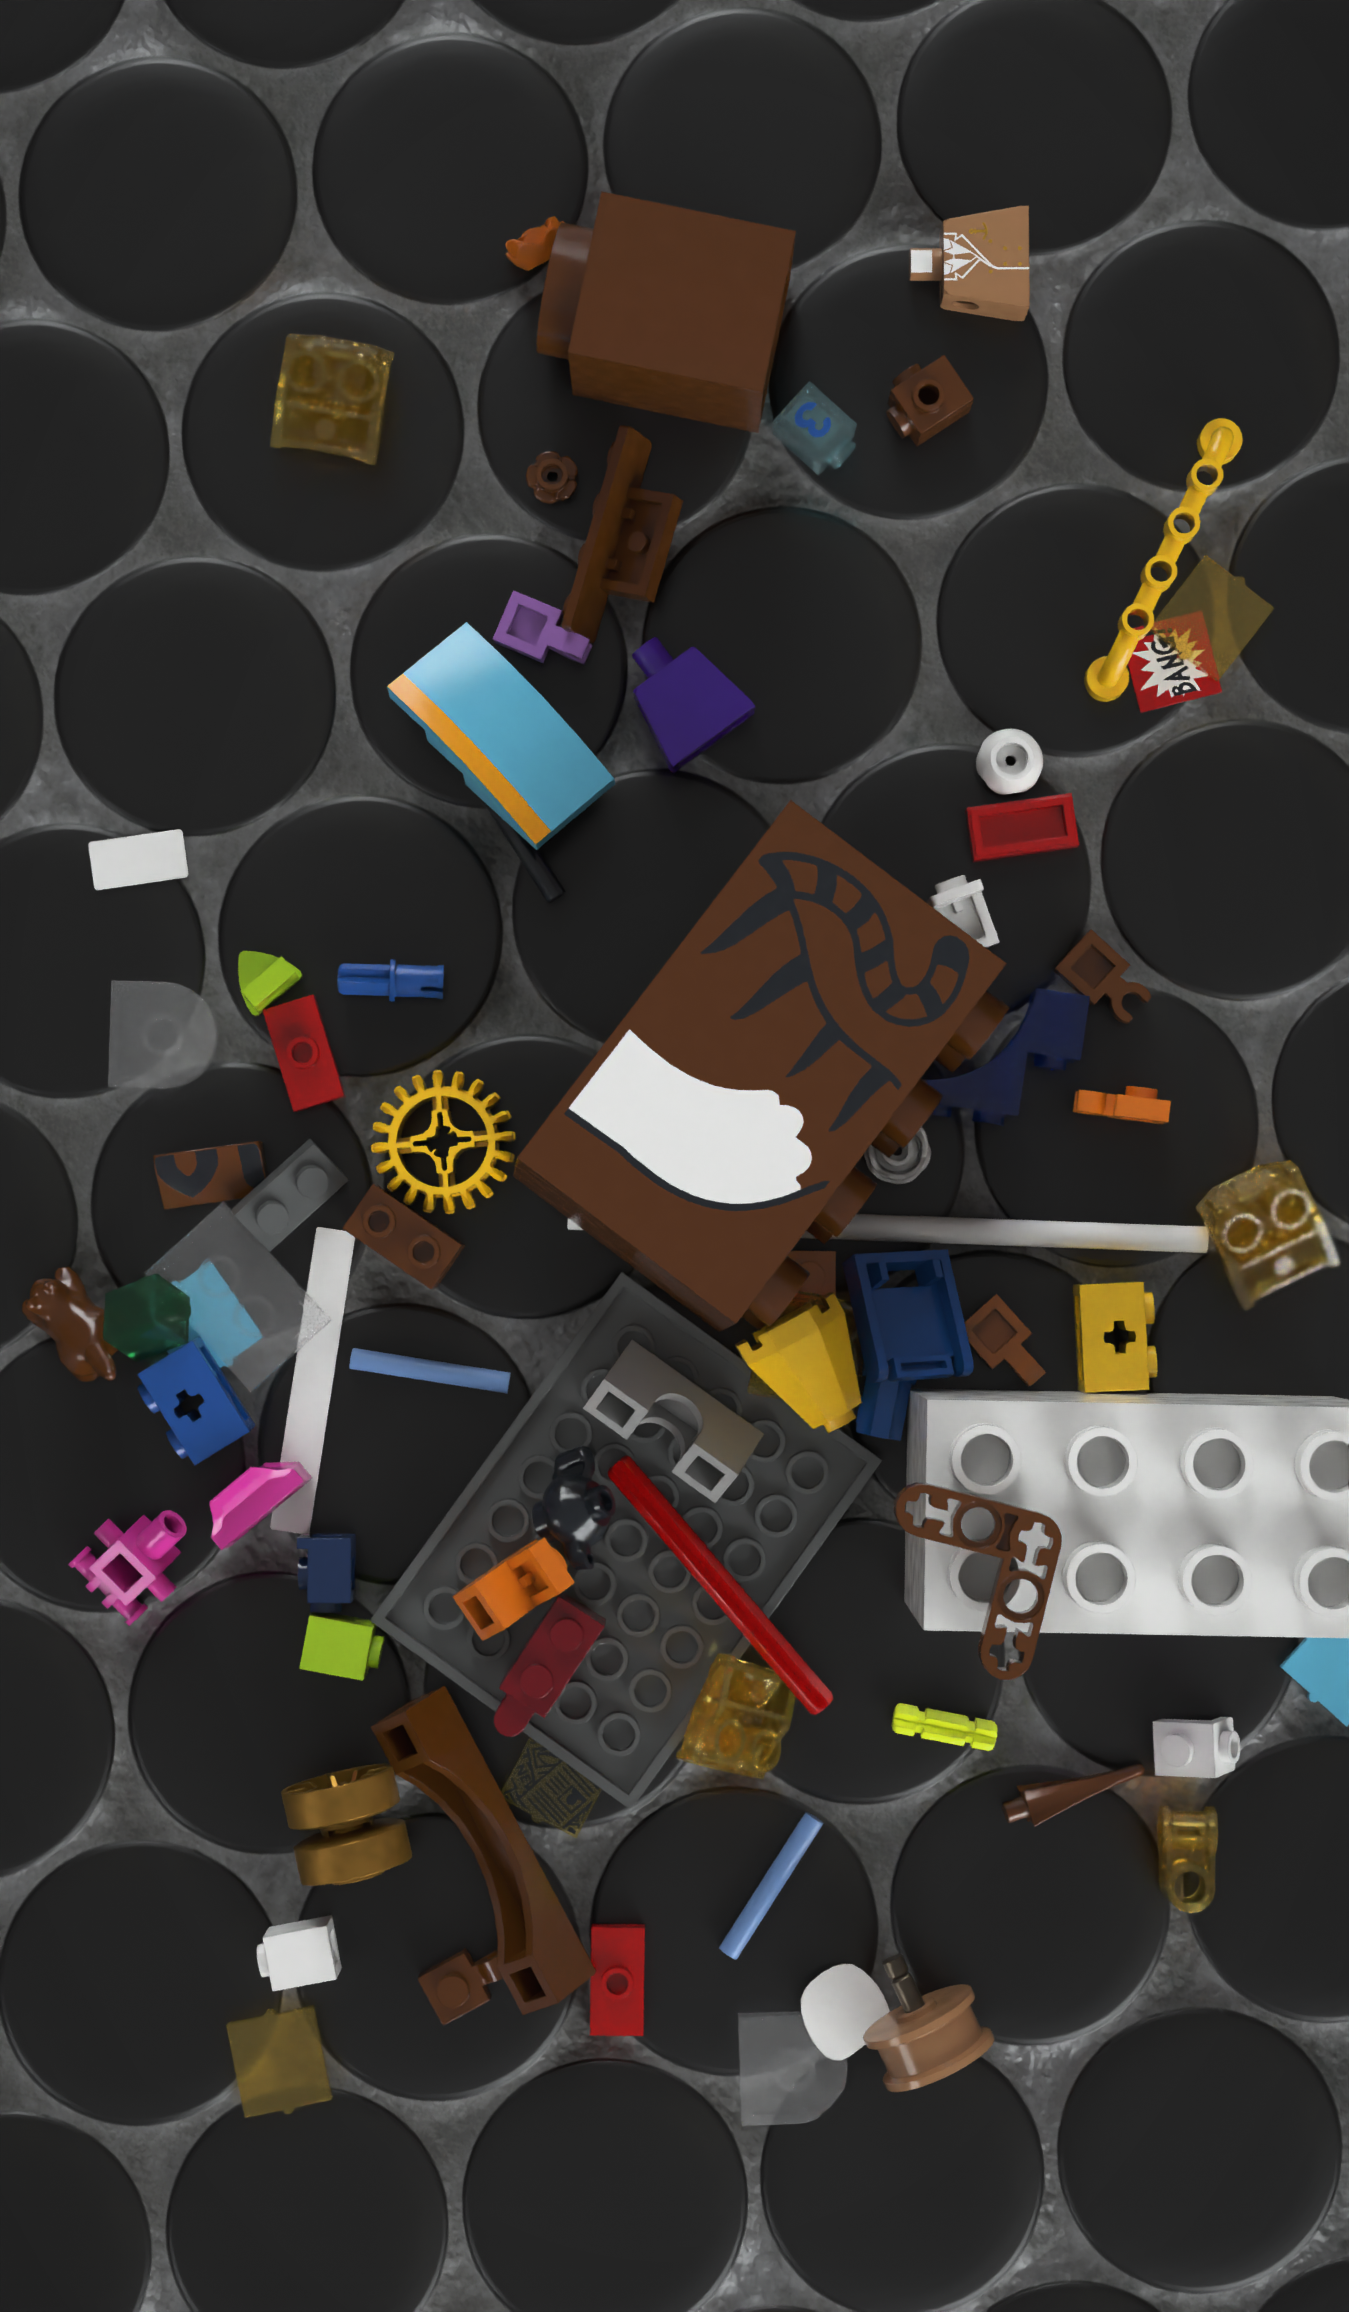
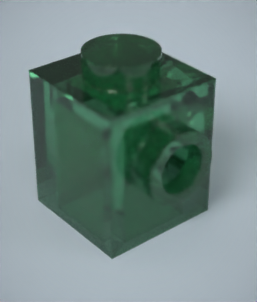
M157 1273L142 1277L138 1281L105 1293L103 1340L135 1362L186 1344L189 1340L190 1297Z

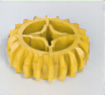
M434 1070L432 1075L434 1087L427 1088L423 1078L420 1075H415L412 1077V1083L417 1091L416 1094L410 1096L401 1086H397L394 1089L395 1095L403 1102L399 1109L387 1102L382 1103L380 1109L384 1113L393 1116L390 1125L374 1122L373 1130L378 1133L388 1134L387 1142L372 1144L371 1150L373 1153H389L390 1160L379 1163L376 1166V1170L379 1174H384L395 1169L398 1175L390 1180L387 1188L391 1192H395L406 1183L410 1188L403 1199L405 1204L412 1205L417 1200L419 1194L422 1193L426 1195L423 1203L424 1212L432 1213L435 1209L437 1198H443L445 1213L454 1214L456 1208L454 1197L461 1196L465 1207L471 1210L476 1207L475 1199L471 1194V1191L478 1188L480 1193L488 1199L494 1195L492 1188L484 1182L489 1175L497 1181H506L507 1175L494 1167L498 1159L504 1162H514L515 1155L513 1153L500 1151V1142L515 1141L516 1133L513 1131L499 1132L498 1125L508 1122L512 1116L507 1110L495 1115L491 1113L490 1109L497 1105L501 1099L496 1092L488 1095L483 1101L478 1098L484 1088L483 1081L476 1079L471 1084L469 1090L465 1091L462 1089L465 1081L463 1072H455L450 1087L445 1086L443 1072L441 1070ZM448 1098L460 1100L472 1106L482 1118L486 1130L462 1131L457 1129L453 1124L451 1111H449ZM432 1101V1119L428 1130L423 1134L401 1138L404 1125L410 1115L421 1105ZM441 1115H443V1126L451 1128L448 1133L449 1135L457 1134V1137L460 1139L471 1138L469 1142H460L456 1146L449 1147V1156L446 1157L447 1170H445L444 1158L437 1156L440 1150L435 1149L432 1151L431 1147L427 1145L417 1146L418 1143L430 1142V1139L439 1137V1129L442 1128ZM487 1147L486 1156L479 1169L469 1179L456 1185V1162L460 1154L469 1149ZM423 1153L430 1155L435 1162L436 1171L439 1175V1187L428 1185L414 1176L408 1169L402 1154Z

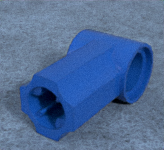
M863 1360L862 1376H865L861 1396L862 1403L859 1404L855 1432L901 1441L911 1385L915 1386L917 1380L890 1382L886 1379L884 1382L871 1383L867 1378Z

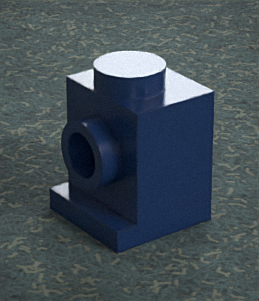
M309 1533L300 1535L297 1538V1549H308V1557L299 1558L298 1587L299 1589H307V1603H310V1612H342V1603H351L356 1598V1534Z

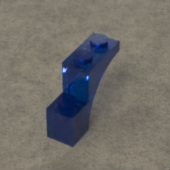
M1036 988L1031 992L1028 1008L1018 1031L1009 1044L994 1059L970 1073L957 1077L936 1080L923 1079L944 1095L930 1116L951 1118L952 1109L973 1112L972 1122L1004 1126L1005 1117L1014 1118L1018 1116L1027 1056L1035 1057V1067L1062 1071L1066 1070L1067 1062L1075 1063L1081 1060L1090 996Z

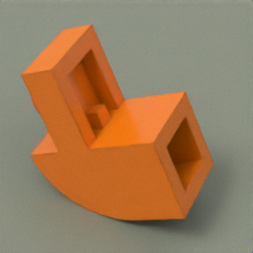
M545 1537L540 1540L535 1539L514 1552L452 1597L480 1639L484 1641L508 1628L536 1606L561 1594L575 1582L567 1571V1564L559 1551L551 1547Z

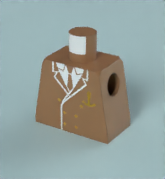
M1016 206L944 220L939 235V248H910L909 281H940V307L945 310L1011 321H1024L1030 307L1029 206Z

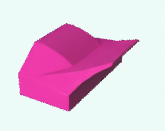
M265 1462L260 1467H250L209 1501L213 1519L212 1540L221 1550L232 1546L312 1479L311 1475L300 1462Z

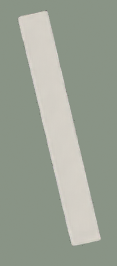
M323 1227L316 1228L280 1462H300L312 1479L272 1512L270 1524L272 1530L298 1534L310 1533L355 1237L343 1230Z

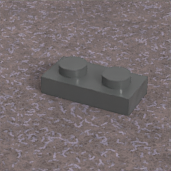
M310 1138L236 1204L231 1211L243 1226L270 1252L349 1180Z

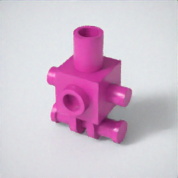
M170 1510L161 1512L152 1522L145 1515L141 1516L125 1533L110 1519H107L93 1534L108 1549L97 1559L90 1552L92 1549L86 1546L68 1565L71 1568L75 1567L89 1581L85 1587L91 1593L98 1587L106 1596L101 1603L107 1609L112 1605L126 1619L125 1623L130 1626L148 1609L145 1603L142 1605L136 1599L146 1587L160 1602L164 1601L177 1588L163 1571L181 1554V1551L175 1544L185 1536L187 1531L186 1524L181 1516Z

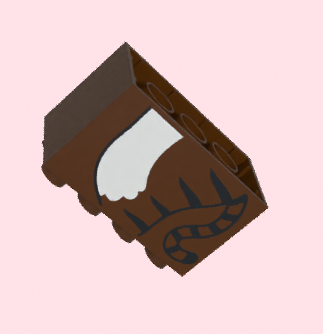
M790 800L519 1154L513 1177L716 1331L720 1332L737 1324L741 1317L759 1331L765 1325L770 1327L786 1309L810 1275L806 1269L788 1257V1254L803 1234L807 1231L823 1244L832 1235L838 1237L877 1186V1183L854 1167L869 1146L872 1145L886 1157L890 1158L899 1146L904 1148L912 1140L940 1103L944 1095L921 1079L932 1062L936 1060L953 1073L965 1058L970 1060L977 1053L1009 1010V1006L987 991L1007 963Z

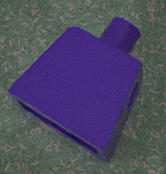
M654 637L632 654V658L648 678L633 690L634 700L673 774L754 715L755 705L751 699L694 646L673 659L660 640Z

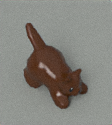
M69 1266L58 1268L55 1271V1279L42 1278L35 1281L31 1287L30 1299H26L22 1305V1313L29 1321L45 1331L55 1341L61 1363L79 1381H94L98 1376L108 1381L115 1379L116 1365L111 1356L120 1348H127L132 1344L134 1338L133 1326L127 1316L95 1306L86 1293L79 1275Z

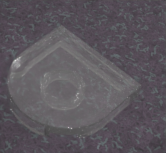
M111 980L108 1087L172 1089L185 1086L200 1077L213 1061L219 1040L217 1021L207 1002L193 990L172 982Z
M801 2012L738 2013L742 2126L801 2124L820 2117L822 2113L835 2103L844 2090L847 2080L846 2058L843 2060H832L818 2050L806 2030Z

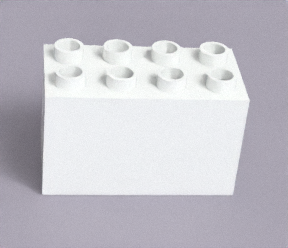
M910 1389L907 1407L906 1486L916 1482L933 1484L1038 1511L1050 1517L1058 1525L1062 1535L1061 1550L1040 1633L1349 1638L1348 1399L1334 1396ZM920 1493L917 1502L907 1501L906 1511L913 1515L914 1525L921 1526L925 1517H932L945 1522L940 1533L951 1534V1515L959 1503L958 1500H947L948 1511L931 1506L928 1501L929 1494ZM981 1507L969 1509L961 1520L962 1532L971 1540L980 1541L987 1538L994 1528L992 1514L987 1509ZM1034 1522L1031 1531L1021 1530L1018 1540L1027 1545L1025 1560L1023 1563L1013 1557L1009 1569L1025 1568L1039 1577L1042 1576L1044 1565L1035 1566L1032 1563L1036 1548L1038 1546L1047 1547L1050 1537L1041 1532L1042 1523ZM905 1531L904 1602L923 1630L982 1632L1000 1558L917 1537ZM1026 1579L1011 1581L1004 1590L1003 1599L1005 1605L1017 1612L1028 1610L1036 1599L1034 1585ZM999 1614L995 1625H1005L1007 1627L1006 1632H1015V1628L1020 1629L1022 1632H1028L1030 1622L1015 1623Z

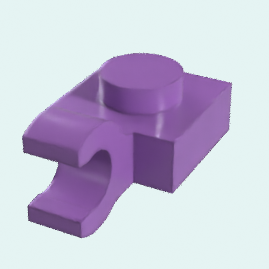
M514 590L493 636L494 643L541 663H544L547 653L551 649L570 660L585 665L593 646L589 643L590 639L577 633L567 632L559 627L563 618L562 610Z

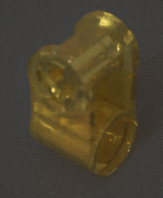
M1160 1805L1157 1815L1160 1890L1165 1898L1179 1910L1188 1913L1200 1912L1209 1906L1215 1894V1854L1218 1845L1216 1809L1214 1806H1205L1203 1811H1171L1169 1805ZM1177 1830H1196V1831H1177ZM1184 1872H1196L1200 1883L1195 1894L1186 1898L1177 1897L1174 1885L1178 1876Z

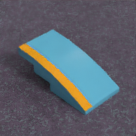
M467 622L387 686L389 697L425 730L427 741L463 773L465 785L536 850L615 785L614 777L544 697Z

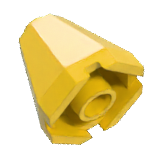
M832 1292L820 1297L825 1307L820 1309L817 1304L812 1306L811 1302L778 1318L770 1327L766 1325L760 1331L757 1330L752 1333L757 1342L754 1346L750 1347L745 1339L735 1344L745 1364L811 1428L815 1429L823 1425L827 1433L854 1420L856 1416L852 1409L862 1403L845 1312Z

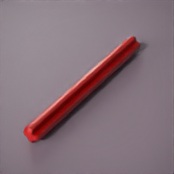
M627 1455L620 1458L607 1472L611 1481L809 1713L816 1715L823 1711L833 1700L832 1692L634 1460Z

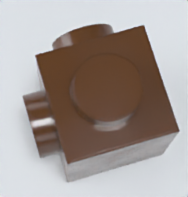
M943 355L923 369L919 364L912 365L892 381L895 387L890 391L887 403L890 409L886 411V414L896 432L902 438L909 435L917 447L969 413L974 398L946 356Z

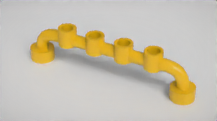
M1214 419L1207 423L1199 434L1197 449L1202 459L1197 461L1186 478L1188 489L1179 508H1176L1166 520L1163 527L1165 537L1156 556L1147 562L1141 572L1142 585L1133 604L1125 609L1118 620L1119 633L1108 656L1096 659L1085 673V688L1089 695L1098 701L1108 702L1115 700L1126 689L1129 682V672L1126 666L1138 641L1143 639L1153 627V610L1161 593L1170 587L1177 576V559L1184 545L1193 539L1200 528L1199 513L1207 497L1216 491L1223 480L1222 465L1233 460L1242 446L1243 437L1241 430L1229 419ZM1205 471L1209 473L1213 479V484L1204 485L1200 483L1197 479V472ZM1174 520H1185L1190 526V532H1178L1174 527ZM1160 567L1164 569L1167 574V580L1163 582L1155 580L1151 575V568ZM1137 615L1141 617L1144 621V629L1135 630L1131 628L1127 621L1128 616Z

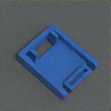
M948 1249L854 1254L842 1263L866 1374L871 1383L884 1382L886 1379L894 1382L949 1378L952 1375L955 1377H966L973 1372V1357ZM915 1270L918 1287L878 1289L889 1280L888 1271Z

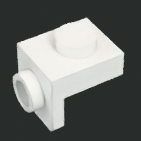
M961 875L935 885L937 894L931 896L926 902L984 947L989 948L1000 943L982 895L984 888L981 879L968 883L965 875Z
M1219 1717L1213 1720L1159 1719L1153 1721L1155 1776L1217 1778L1235 1770V1763H1237L1240 1756V1738L1238 1733L1234 1731L1232 1717Z

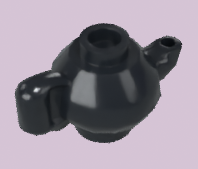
M579 1446L557 1456L554 1461L553 1481L546 1488L543 1500L536 1502L532 1510L533 1524L538 1535L541 1538L545 1537L548 1543L555 1541L561 1543L564 1555L575 1570L594 1568V1556L591 1553L590 1547L602 1539L611 1516L614 1515L616 1510V1503L611 1490L607 1486L599 1485L592 1480L595 1471V1460L592 1451L586 1446Z

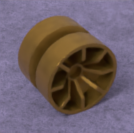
M373 1764L332 1772L301 1781L281 1791L288 1827L297 1830L320 1829L321 1831L305 1838L293 1847L302 1885H343L378 1876L384 1873L385 1870L401 1865L412 1858L405 1820L397 1818L373 1819L374 1815L382 1813L400 1802L393 1766L390 1764Z

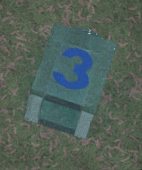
M809 381L774 419L772 434L819 476L829 464L834 469H837L853 452L856 444L851 440L854 438L857 423Z

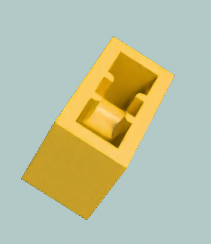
M1144 1282L1073 1284L1078 1391L1093 1393L1149 1390V1378L1157 1377L1156 1348L1154 1345L1147 1346L1146 1324H1154L1155 1319L1152 1292H1144ZM1114 1321H1117L1119 1329L1128 1331V1340L1119 1342V1352H1115L1114 1344L1104 1341V1332L1113 1331Z

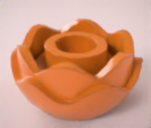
M555 216L550 217L545 221V224L527 229L517 240H508L505 243L508 250L505 255L508 260L526 271L548 261L561 222Z

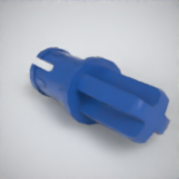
M390 959V965L343 963L338 968L337 988L339 993L343 995L389 996V1002H395V997L443 999L444 965L396 964V959Z

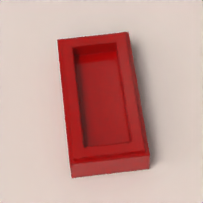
M1072 793L968 807L965 809L972 862L1077 848L1079 846Z

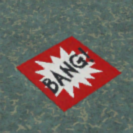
M1201 611L1155 622L1148 634L1138 641L1128 662L1140 713L1222 693ZM1143 625V626H1139V627H1135V628H1133V629H1135V630L1144 629V625Z

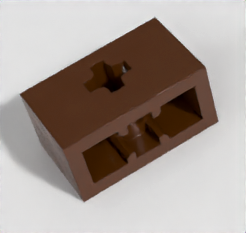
M372 1184L342 1228L431 1290L437 1288L466 1246L376 1184Z

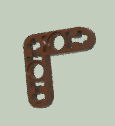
M916 1482L907 1485L898 1493L894 1502V1514L897 1522L906 1532L917 1537L1000 1558L979 1640L978 1655L981 1664L992 1676L1000 1680H1012L1021 1677L1029 1669L1033 1660L1061 1550L1062 1535L1058 1525L1050 1517L1038 1511L929 1483ZM920 1493L929 1494L928 1501L931 1506L948 1511L947 1500H958L959 1503L951 1515V1534L940 1533L945 1522L932 1517H925L921 1526L914 1525L913 1515L905 1511L907 1501L917 1502ZM975 1507L987 1509L994 1519V1528L991 1534L980 1541L967 1538L961 1529V1520L964 1514L969 1509ZM1034 1522L1042 1523L1041 1532L1050 1537L1048 1546H1038L1034 1553L1032 1563L1035 1566L1044 1565L1043 1573L1040 1577L1025 1568L1009 1569L1013 1557L1024 1563L1027 1545L1018 1540L1021 1530L1031 1531ZM1016 1579L1030 1581L1036 1590L1034 1604L1028 1610L1022 1612L1009 1609L1003 1599L1006 1586ZM999 1614L1015 1623L1030 1622L1027 1633L1015 1628L1012 1640L1013 1646L1021 1651V1656L1019 1660L1009 1659L1006 1668L998 1667L997 1657L990 1653L992 1644L1002 1645L1007 1631L1005 1625H995Z

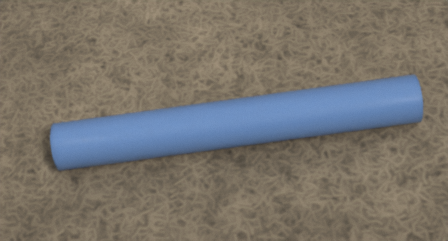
M358 1348L352 1349L349 1369L506 1394H508L511 1377L510 1372Z
M808 1812L804 1813L719 1946V1949L729 1957L737 1960L824 1823Z

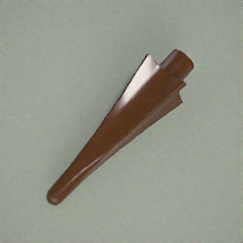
M1134 1764L1083 1777L1019 1785L1017 1789L1020 1797L1002 1802V1809L1008 1823L1026 1818L1027 1822L1031 1821L1034 1827L1062 1811L1104 1790L1142 1776L1145 1773V1768L1142 1764Z

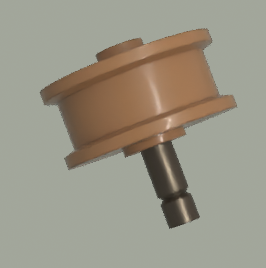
M901 1953L895 1954L882 1962L888 1977L892 1979L891 1983L901 2006L872 2024L864 2033L863 2039L869 2049L878 2050L887 2069L883 2076V2082L888 2091H909L941 2080L978 2059L993 2045L995 2038L991 2029L986 2026H980L971 2007L975 1999L971 1986L965 1984L953 1985L921 1996L911 1973H908L909 1968Z

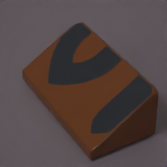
M261 1141L153 1156L164 1209L243 1199L268 1176L264 1144Z

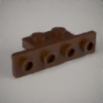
M625 425L619 427L616 440L610 446L607 457V471L601 491L597 494L593 503V519L586 543L582 545L579 551L578 570L572 591L567 596L563 606L562 628L567 632L577 633L590 639L589 643L592 644L596 640L609 594L654 603L683 505V500L675 494L640 489L652 443L633 427Z

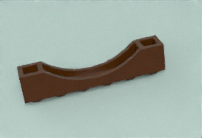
M445 1686L409 1701L372 1725L371 1729L390 1765L393 1766L395 1774L417 1786L434 1800L457 1825L472 1849L486 1880L494 1909L498 1939L497 1967L522 2015L559 2003L593 1976L596 1970Z

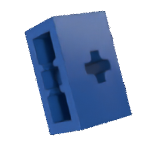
M200 1335L137 1374L142 1381V1384L138 1386V1391L143 1401L154 1414L161 1411L171 1427L166 1432L170 1444L182 1459L189 1456L194 1466L244 1436L256 1426ZM184 1389L190 1396L200 1394L203 1397L204 1403L198 1408L201 1416L195 1409L186 1412L182 1408L181 1403L187 1398Z

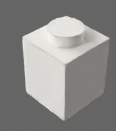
M332 1915L271 1926L263 1936L264 1944L257 1945L259 1971L262 1977L270 1976L272 1991L336 1980L342 1968Z

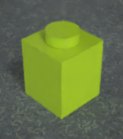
M312 1612L308 1619L299 1669L363 1681L368 1675L369 1667L379 1668L384 1637L375 1635L377 1626L368 1619L335 1613Z

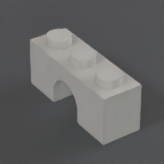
M634 1340L630 1341L583 1407L584 1410L626 1440L636 1427L643 1423H655L668 1429L676 1437L681 1450L679 1461L671 1472L714 1503L719 1500L739 1475L764 1433L748 1423L744 1418L734 1413Z

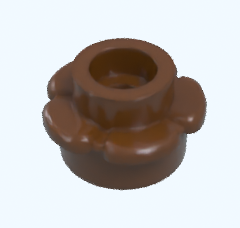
M546 451L536 457V463L528 467L526 472L527 485L533 488L534 496L543 503L553 504L570 498L577 489L575 477L578 475V469L570 457H561L556 451ZM556 473L558 476L557 480L554 482L547 479L548 474Z

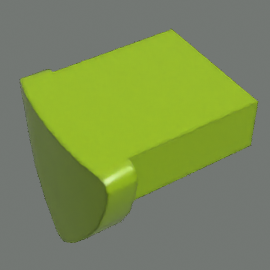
M242 951L239 954L238 975L240 989L249 1011L254 1016H259L263 1012L262 1010L269 1008L302 979L301 971L287 962L282 956L279 958L256 951Z

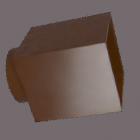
M601 191L594 229L563 222L558 227L543 289L537 330V353L569 360L574 396L759 433L790 283L796 231Z

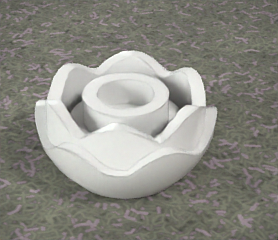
M1003 729L989 735L983 741L976 758V769L980 777L993 792L1001 795L1028 791L1037 782L1043 768V755L1039 745L1032 736L1019 729ZM1009 756L1015 759V764L1012 766L1007 765L1005 761Z
M921 1127L912 1140L904 1148H901L902 1153L899 1156L893 1154L888 1158L870 1145L864 1153L869 1170L878 1179L886 1182L905 1184L913 1181L927 1167L931 1157V1149L925 1130Z

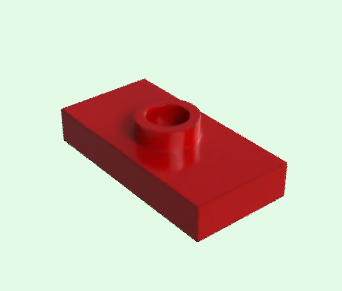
M312 994L262 1010L293 1112H299L346 1097L315 995Z
M592 1924L591 1963L596 1973L590 1979V2036H643L645 1924Z

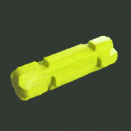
M903 1703L896 1705L892 1717V1729L898 1734L914 1736L915 1733H920L923 1739L964 1746L965 1742L970 1743L971 1748L985 1751L993 1750L996 1743L998 1728L996 1723L991 1720L975 1717L974 1721H969L968 1716L929 1708H925V1711L922 1712L919 1711L918 1706Z

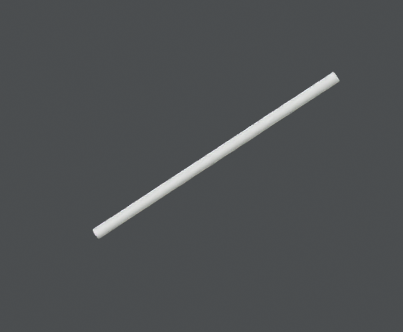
M856 1214L838 1237L832 1235L830 1239L1207 1253L1209 1234L1208 1227ZM568 1218V1230H583ZM807 1231L801 1237L817 1239Z

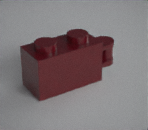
M564 1591L557 1595L500 1684L499 1689L505 1692L506 1695L496 1710L494 1725L497 1731L504 1736L513 1737L520 1734L534 1713L545 1719L605 1627V1618Z

